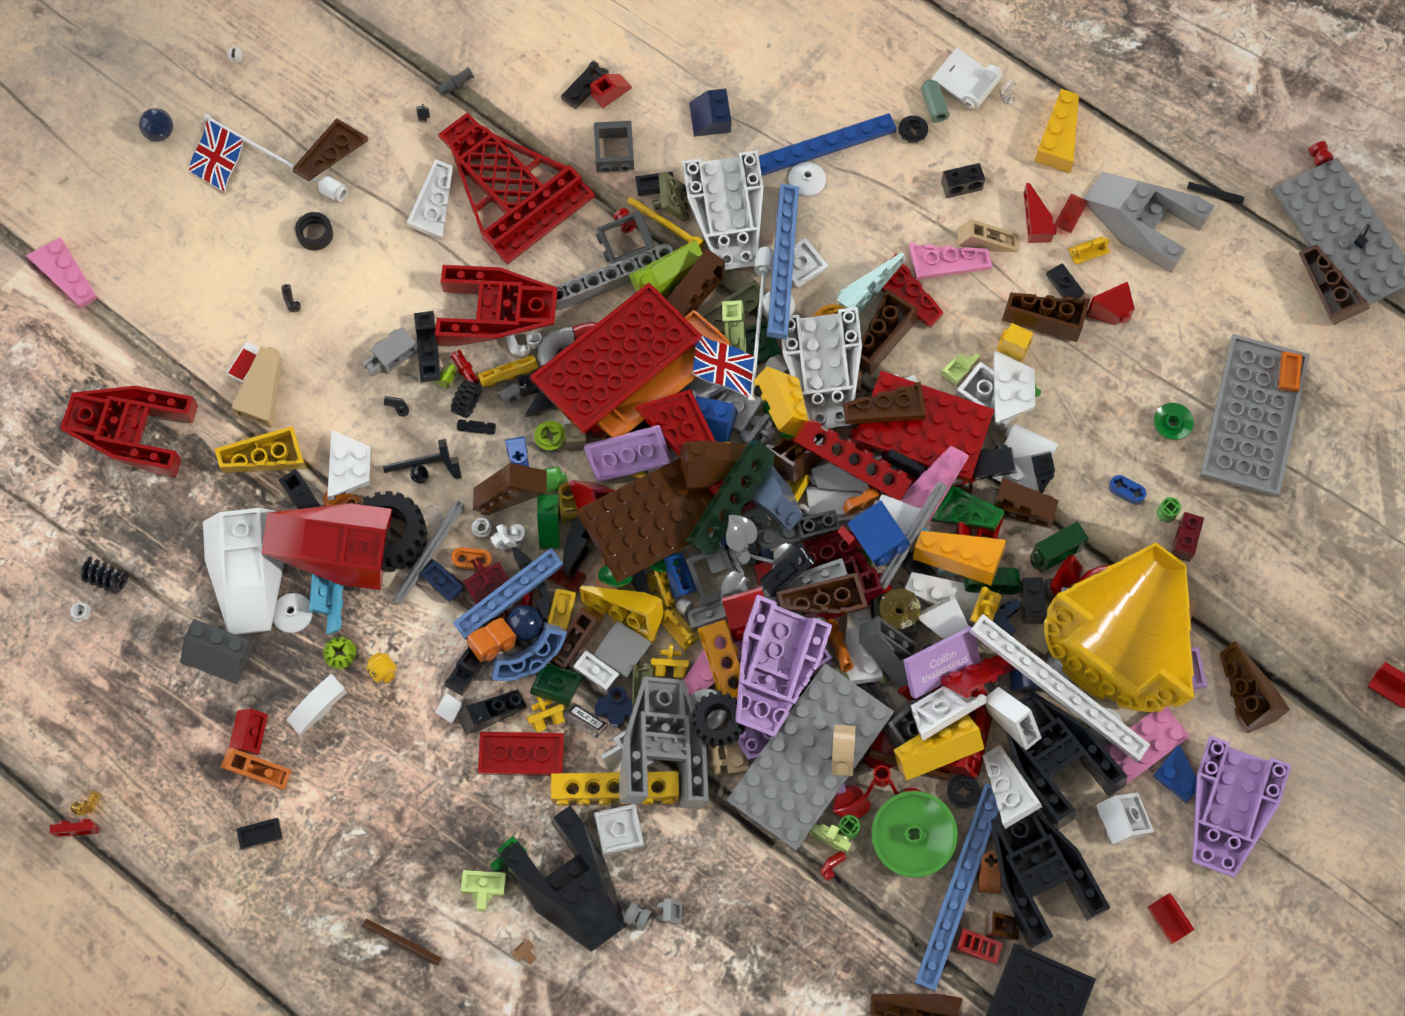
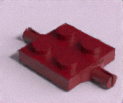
M479 557L471 560L476 572L471 577L463 580L475 605L509 580L500 562L492 566L483 567ZM505 610L500 616L507 621L505 616L508 617L509 613Z

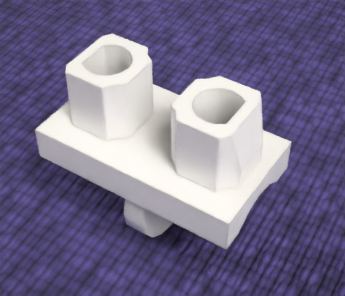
M500 524L496 527L498 533L490 537L495 548H500L503 552H507L513 547L520 550L522 546L517 542L525 538L526 529L520 524L512 525L510 528Z

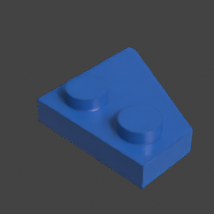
M1178 745L1155 772L1153 777L1183 802L1187 803L1196 792L1197 778L1181 746Z

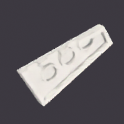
M914 572L910 573L903 590L904 593L914 592L916 599L931 606L953 595L967 623L975 625V623L970 621V617L980 593L965 591L964 583Z
M1001 745L982 755L1005 829L1042 807L1040 801Z

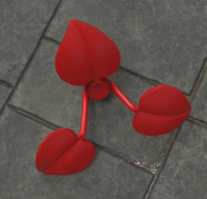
M880 732L870 748L895 756L894 749L896 747L889 743L885 735ZM864 757L866 765L874 769L873 780L868 790L863 794L862 789L858 786H845L846 793L836 796L832 808L833 812L842 818L846 815H853L857 819L865 816L871 807L866 797L869 796L875 785L879 787L890 785L895 795L899 794L893 781L890 780V769L895 766L894 764L871 757ZM907 788L904 792L921 790L916 788Z

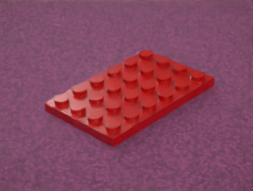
M880 371L871 397L877 396L878 393L884 391L886 393L895 391L898 387L913 386L916 382ZM921 384L926 419L861 423L855 443L884 453L893 449L925 465L927 468H930L950 446L955 447L969 455L956 478L970 482L995 409Z

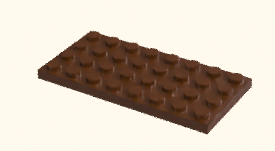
M680 458L576 511L617 583L722 528L726 513L743 516V513L739 512L738 506L734 504L732 498L720 501L708 488L687 490Z

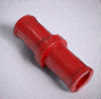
M457 350L458 355L454 351L450 358L457 366L459 375H462L465 380L478 385L480 380L472 370V364L467 362L461 350Z

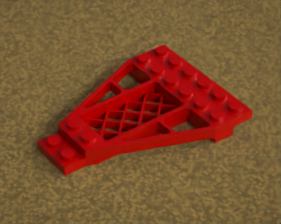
M468 112L438 134L439 138L452 152L483 240L507 265L595 198L593 191L582 181V177L570 165L565 166L492 133L489 128L480 125ZM489 147L496 148V153H485V150ZM508 148L530 157L534 161L525 166ZM474 158L481 159V165H473L471 161ZM495 159L494 166L484 165V160ZM498 160H508V166H497ZM541 163L561 171L544 185L531 173ZM473 170H480V177ZM483 171H494L493 178L483 177ZM497 171L507 172V177L496 178ZM510 172L520 173V179H511ZM465 176H468L487 195L476 205L472 199ZM486 183H492V189ZM495 183L506 184L505 190H495ZM509 184H519V191L508 190ZM522 185H533L532 192L522 191ZM498 195L505 196L504 202L498 197ZM518 196V202H507V197ZM492 202L504 215L484 230L478 211Z

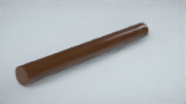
M869 749L868 757L898 766L895 756ZM939 769L925 773L946 781L949 778V772Z
M367 918L362 925L436 965H439L442 957Z

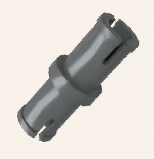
M467 67L459 74L450 76V79L437 86V89L441 96L444 97L454 89H460L461 85L474 78V75H472L473 73L470 68Z

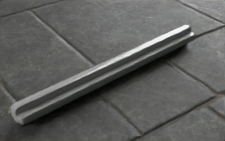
M937 482L905 536L911 545L908 546L904 553L892 557L879 577L883 589L888 587L921 533V530L946 492L947 486L944 483Z
M455 501L394 595L393 601L395 603L403 604L421 576L420 573L424 571L464 509V505L461 502Z

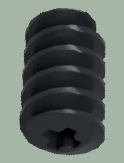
M88 557L82 566L81 580L89 582L90 585H96L98 588H103L105 591L118 594L125 587L129 574L128 571L122 574L121 568H117L114 572L115 567L113 565H110L107 569L106 562L100 565V560L96 559L93 562V558Z

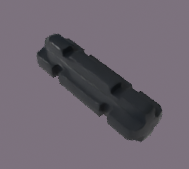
M459 419L457 430H468V432L483 434L487 432V434L493 435L496 432V424L490 422L485 424V422L472 420L466 422V420Z

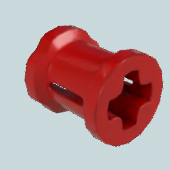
M626 208L618 210L613 215L614 220L629 215V210ZM636 221L621 225L622 233L627 234L637 227Z

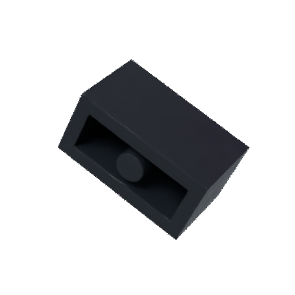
M1007 445L996 446V450L988 451L987 448L981 449L974 469L975 478L981 480L1017 473L1013 449Z
M1043 577L1022 578V590L1020 591L1022 623L1043 624L1047 617Z

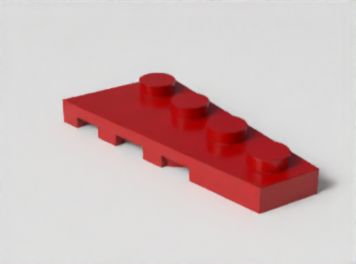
M902 264L882 287L881 291L885 292L888 289L918 308V319L931 329L943 316L944 312L930 294L925 292L921 283L912 276L909 268Z
M997 655L992 658L983 659L982 662L968 665L959 671H952L949 675L941 677V683L946 688L965 698H969L972 696L973 690H982L985 683H993L997 680L998 675L1004 676L1016 668Z

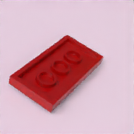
M480 731L478 775L551 776V774L563 773L564 733Z

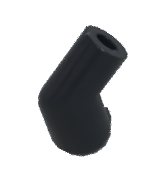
M282 285V295L288 311L292 313L294 311L299 312L301 304L299 301L294 302L291 285Z
M385 396L384 406L394 407L397 414L401 417L408 415L409 407L404 399Z

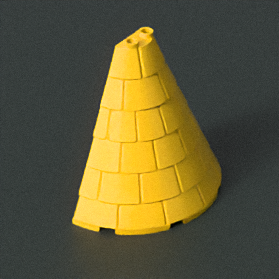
M1157 542L1125 557L1122 561L1108 566L1105 570L1074 584L1071 588L1058 593L1047 609V618L1044 621L1045 640L1053 659L1058 658L1063 665L1062 671L1081 689L1102 701L1104 698L1117 702V707L1142 712L1163 711L1165 707L1172 705L1177 708L1195 697L1192 682L1194 672L1189 633L1191 631L1187 565Z

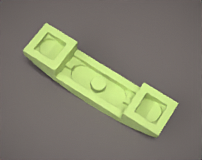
M741 300L723 301L722 317L725 322V337L729 340L730 346L746 352L743 303Z

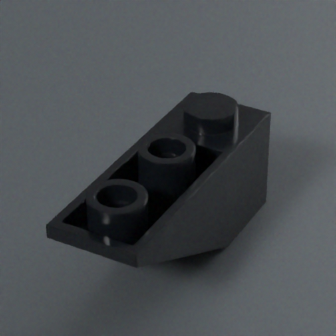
M296 469L279 479L282 488L297 509L321 507Z
M517 689L465 706L457 718L465 734L468 735L526 709L527 706Z

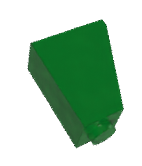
M558 495L538 496L539 550H549L550 548L560 550V506Z

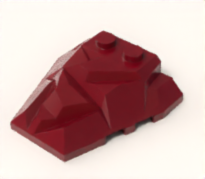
M837 531L803 542L807 549V554L815 559V562L806 570L842 558L847 574H858L868 606L871 599L877 598L882 593L883 587L877 570L867 562L863 554L861 555L856 548L849 545ZM803 612L806 618L823 617L825 620L845 615V613Z

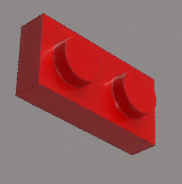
M80 819L78 823H70V821L63 820L57 821V824L50 825V834L54 837L98 834L99 826L92 822L91 819Z

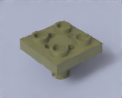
M666 172L660 173V197L652 199L654 209L659 210L662 208L683 222L689 220L690 207L685 184Z

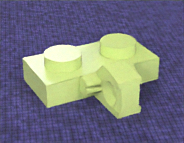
M822 823L815 824L809 832V835L842 851L844 854H847L852 844L848 842L849 838L838 833L840 828L831 825L829 828Z
M463 870L461 893L473 894L472 899H477V911L486 912L487 900H492L493 895H505L506 873Z

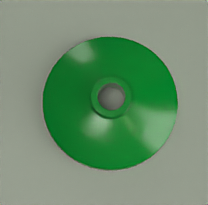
M1167 403L1156 411L1154 425L1158 433L1170 440H1180L1191 433L1194 419L1191 412L1185 406L1178 403ZM1169 422H1174L1175 426H1171Z

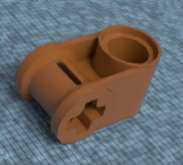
M988 851L982 856L980 862L978 893L1000 894L1001 877L996 852ZM988 858H992V861L996 862L992 867H989V864L985 862Z

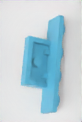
M312 574L309 611L327 615L326 634L332 635L338 632L342 625V591L345 585H339Z

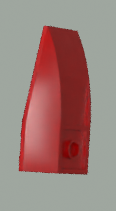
M350 503L267 512L261 553L339 585L381 590L384 573L382 562L387 529H390L392 509Z

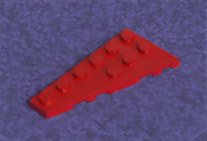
M691 389L636 405L635 410L651 427L660 425L665 442L679 457V452L684 442L715 441ZM733 476L708 487L720 501L737 496L740 492Z

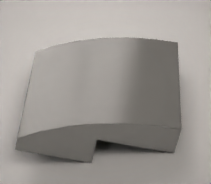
M617 621L593 656L628 679L633 672V665L639 664L640 659L651 647L652 642L620 621Z

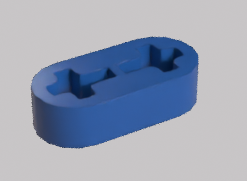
M1116 475L1109 483V490L1113 494L1132 504H1140L1146 497V489L1125 476ZM1118 481L1122 483V487L1119 489L1115 487ZM1136 491L1140 492L1137 498L1134 497Z

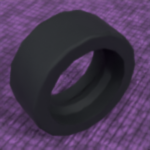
M320 212L306 213L296 222L295 232L297 239L308 250L316 251L323 249L333 239L334 233L330 220ZM320 223L325 226V233L318 239H307L303 235L304 229L310 224Z

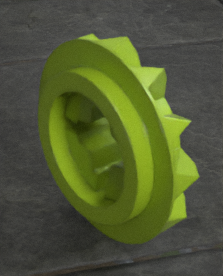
M545 421L535 430V442L539 448L545 449L547 452L549 450L556 451L557 448L563 446L566 440L565 429L558 422ZM547 430L552 435H555L553 436V442L549 438L545 439L547 437Z
M343 636L333 637L332 640L326 642L323 650L324 660L332 668H346L355 660L356 647L350 639ZM333 648H337L339 650L343 648L342 651L344 652L346 657H344L343 655H338L337 657H335L336 652Z

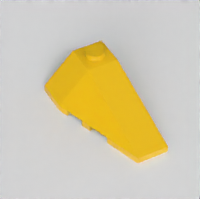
M583 585L580 587L582 603L587 606L590 605L602 615L607 614L614 620V624L620 621L653 643L655 641L664 614L662 599L645 592Z

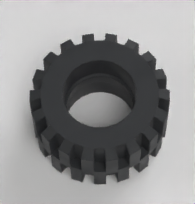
M717 691V694L710 692L708 697L702 696L701 701L696 702L695 709L692 711L693 717L691 719L694 731L698 739H701L705 745L709 744L711 748L719 746L721 749L725 745L730 747L744 733V725L735 722L737 698H732L731 694L727 692L726 695L722 694V691ZM715 710L728 712L731 716L730 724L723 730L709 728L706 719L711 712Z

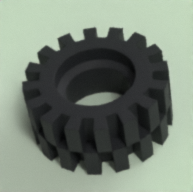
M464 380L457 388L458 391L454 394L451 412L467 419L473 413V409L476 408L482 389L481 386Z

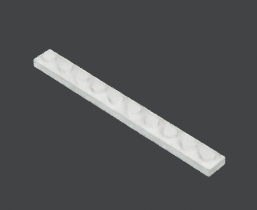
M984 614L980 616L969 631L971 634L1135 762L1140 761L1150 746L1147 741Z

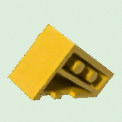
M1011 323L1009 329H1004L996 351L1022 363L1032 344L1033 332Z

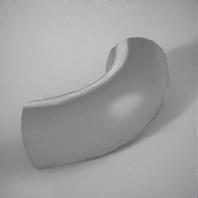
M572 326L553 330L543 338L538 348L539 369L554 358L561 348L567 347L574 342Z

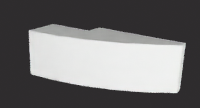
M330 674L297 706L286 721L301 736L332 709V705L347 694L345 688Z

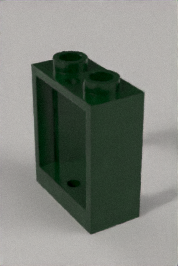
M1077 521L1036 543L1030 556V562L1035 569L1043 573L1065 561L1069 555L1080 553L1089 538Z

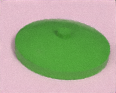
M907 791L897 794L881 806L874 818L872 842L875 852L885 866L899 875L912 878L932 875L941 870L950 861L955 852L958 841V829L955 818L950 809L940 799L931 794L921 791Z

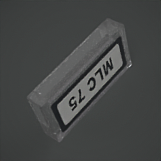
M575 702L562 716L595 738H598L609 725Z

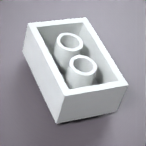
M979 362L957 389L955 396L994 409V371L982 362ZM993 413L990 425L1003 433L1014 418L1006 419L1001 424L994 425Z

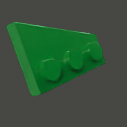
M952 485L933 515L932 520L957 525L959 522H963L970 527L995 530L1005 512Z

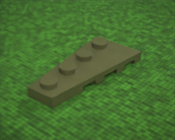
M756 280L752 281L700 315L725 336L722 302L741 300L744 318L746 319L759 305V284Z

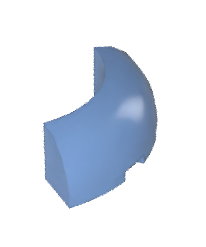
M544 622L539 636L528 647L511 654H497L493 661L492 680H518L521 677L533 675L540 671L558 654L565 641L567 631L559 626Z

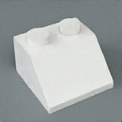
M1138 792L1116 795L1096 804L1099 817L1105 825L1107 837L1112 845L1124 843L1154 832Z

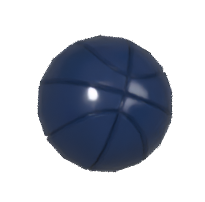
M152 108L141 115L139 128L145 138L150 141L160 142L171 135L173 121L166 111Z
M521 605L510 612L506 623L515 633L517 640L530 641L539 635L542 630L543 620L535 608Z

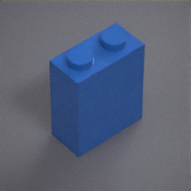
M879 501L847 523L876 567L886 565L892 557L904 553L908 546L911 545L882 501Z

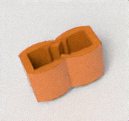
M498 618L467 636V645L480 662L494 659L498 652L509 651L513 648L516 641L515 633L503 618Z

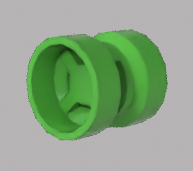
M1173 497L1165 498L1157 509L1158 518L1165 523L1174 521L1181 510L1180 502Z
M853 815L844 816L839 822L838 828L840 829L838 833L846 836L849 840L854 839L860 830L859 820Z

